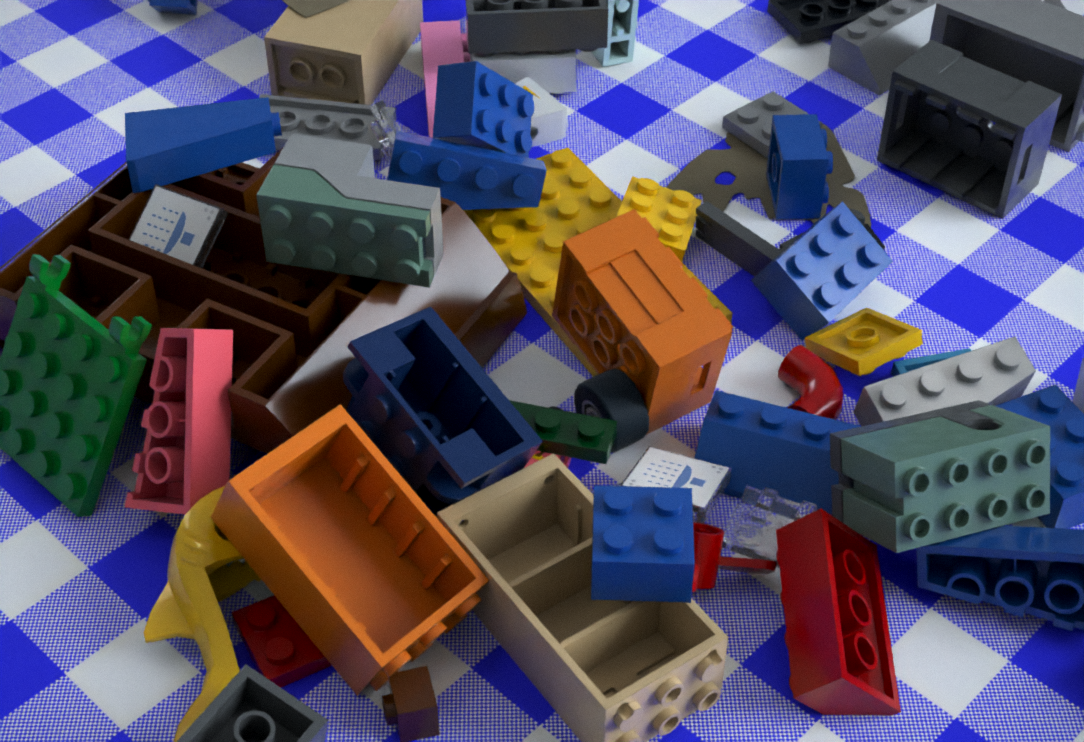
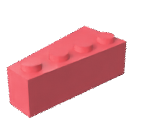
M160 329L149 386L155 392L152 404L148 409H144L141 427L146 428L147 431L142 453H135L132 471L138 473L135 490L127 492L124 508L185 515L199 499L213 490L225 486L228 480H230L231 407L228 389L232 386L233 330Z

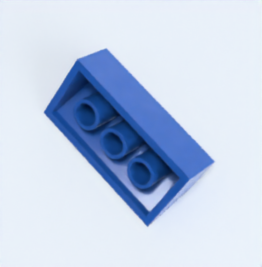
M715 390L703 421L694 459L729 468L715 492L804 516L820 508L832 515L831 485L839 484V472L831 469L830 433L861 426Z

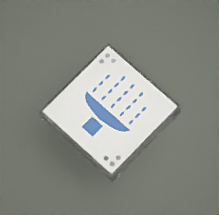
M155 184L128 240L202 268L228 213L218 206Z
M648 446L620 486L692 488L693 521L705 523L730 482L732 468Z

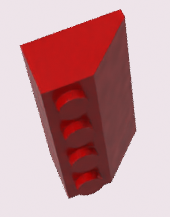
M821 508L777 529L778 551L776 559L781 575L782 591L780 598L785 614V644L789 653L791 672L789 685L793 698L823 715H895L901 713L877 545Z

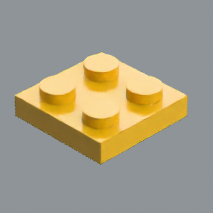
M866 307L805 337V344L807 349L825 361L861 376L872 373L875 368L893 359L905 356L907 352L921 346L923 339L921 329Z

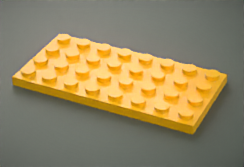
M567 147L536 158L544 161L547 170L538 207L463 211L492 245L509 271L517 273L523 297L594 377L598 375L552 316L563 241L615 218L622 201ZM683 264L682 269L689 278H695L707 293V300L714 309L719 308L728 321L732 323L733 313Z

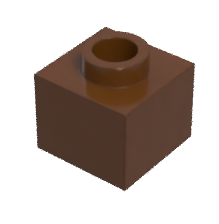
M423 666L404 670L388 677L390 694L381 696L386 724L387 726L396 724L400 742H409L440 735L438 706L428 667Z

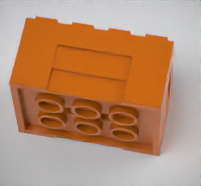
M633 209L563 241L552 316L574 345L576 344L598 375L607 370L618 369L635 383L647 407L649 416V431L647 434L711 402L731 339L733 326L719 308L714 309L707 300V293L695 278H689L682 269L683 263L670 247L665 248L658 239V232L646 217L641 218L637 211Z

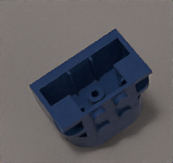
M428 307L349 342L347 348L355 358L347 364L343 373V381L353 395L346 407V411L436 518L437 512L523 469L543 442L432 307Z

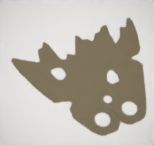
M822 124V129H826L827 132L826 151H831L833 155L832 174H826L829 199L828 203H822L820 218L826 215L828 204L835 208L843 201L849 209L861 212L865 217V224L868 223L871 227L870 213L864 195L857 189L843 186L851 182L855 178V174L834 133L828 126ZM729 132L726 134L725 142L731 149H707L683 168L666 187L674 191L684 190L692 195L700 193L703 195V203L708 201L721 211L725 210L735 194L743 193L746 199L759 197L768 218H775L766 176L768 158ZM722 172H730L736 177L730 185L715 183V178ZM805 219V220H810V221H812V223L814 224V223L817 222L819 219Z

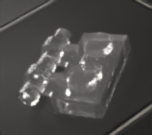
M747 485L742 496V502L755 506V508L737 502L724 529L722 548L752 559L777 562L776 530L792 521L772 515V513L796 521L816 511L817 505L805 500L800 504L778 496L779 491L767 487L760 490Z

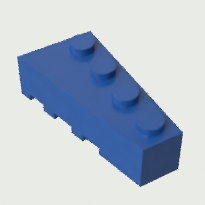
M396 130L387 180L440 188L441 197L456 202L462 210L526 208L539 206L547 170L542 160Z
M1004 525L917 548V587L979 604L981 601L1004 607L1006 613L1023 617L1024 613L1053 621V626L1073 631V628L1084 630V530Z

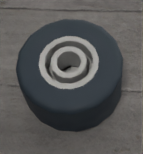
M618 369L607 370L578 384L574 392L576 413L617 421V434L610 453L616 452L645 437L649 431L647 407L637 386L624 372Z

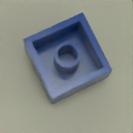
M817 114L772 116L766 176L776 220L819 219L822 203H828L829 187L826 181V174H832L833 155L831 151H826L827 132L826 129L820 128Z
M594 485L591 600L691 603L695 567L692 488Z

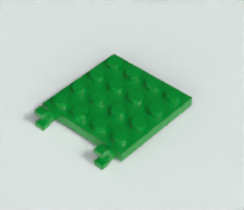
M32 254L29 264V271L32 276L26 277L0 357V448L77 517L90 516L93 514L147 361L146 358L139 354V351L150 332L152 324L141 316H134L131 325L120 316H112L108 330L59 291L61 282L69 272L71 263L61 255H54L49 266L50 262L41 255Z

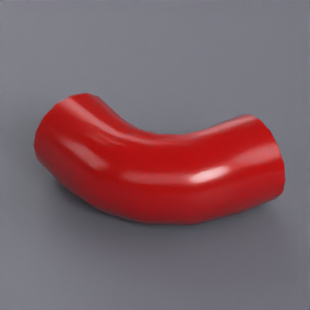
M803 345L794 347L783 359L778 370L779 380L801 395L797 401L787 408L837 420L842 412L843 387L836 372L822 358Z

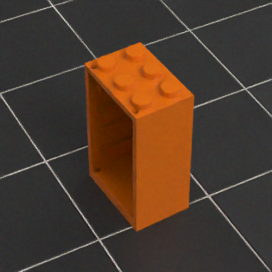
M341 404L228 480L211 516L214 523L356 695H359L370 685L375 691L381 689L389 682L388 677L398 672L407 662H413L420 657L444 632L447 634L468 616L467 614L482 601L477 593L489 581L486 575Z

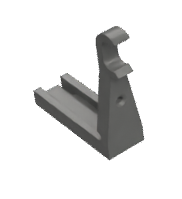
M708 201L696 208V237L754 277L803 234L801 233L780 244L778 249ZM849 209L864 226V215L857 210Z

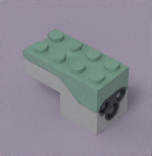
M291 133L275 161V165L271 168L256 194L266 262L430 288L444 255L440 188L376 179L372 145Z

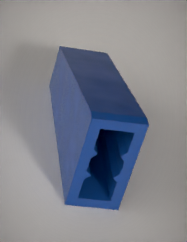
M269 97L125 113L126 163L133 193L144 192L154 189L156 186L161 187L276 153L274 137L282 136L279 112L271 113Z

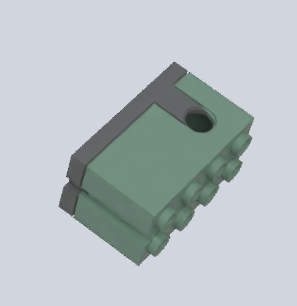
M978 400L830 433L831 469L839 472V484L831 485L832 516L857 533L895 553L1050 514V426Z

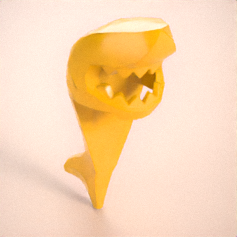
M225 486L213 490L199 499L184 515L174 535L170 550L167 584L153 606L144 630L146 643L174 637L195 640L200 648L205 664L206 675L201 693L178 724L173 742L178 741L240 671L228 627L218 602L240 591L254 579L258 582L261 581V578L246 560L244 564L238 561L243 559L242 555L211 519ZM234 561V562L230 565V567H228V566L226 565V564H228V563Z

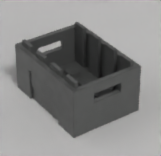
M930 40L892 71L877 161L1003 219L1039 184L1062 94L1029 80L1025 83L963 57V53Z

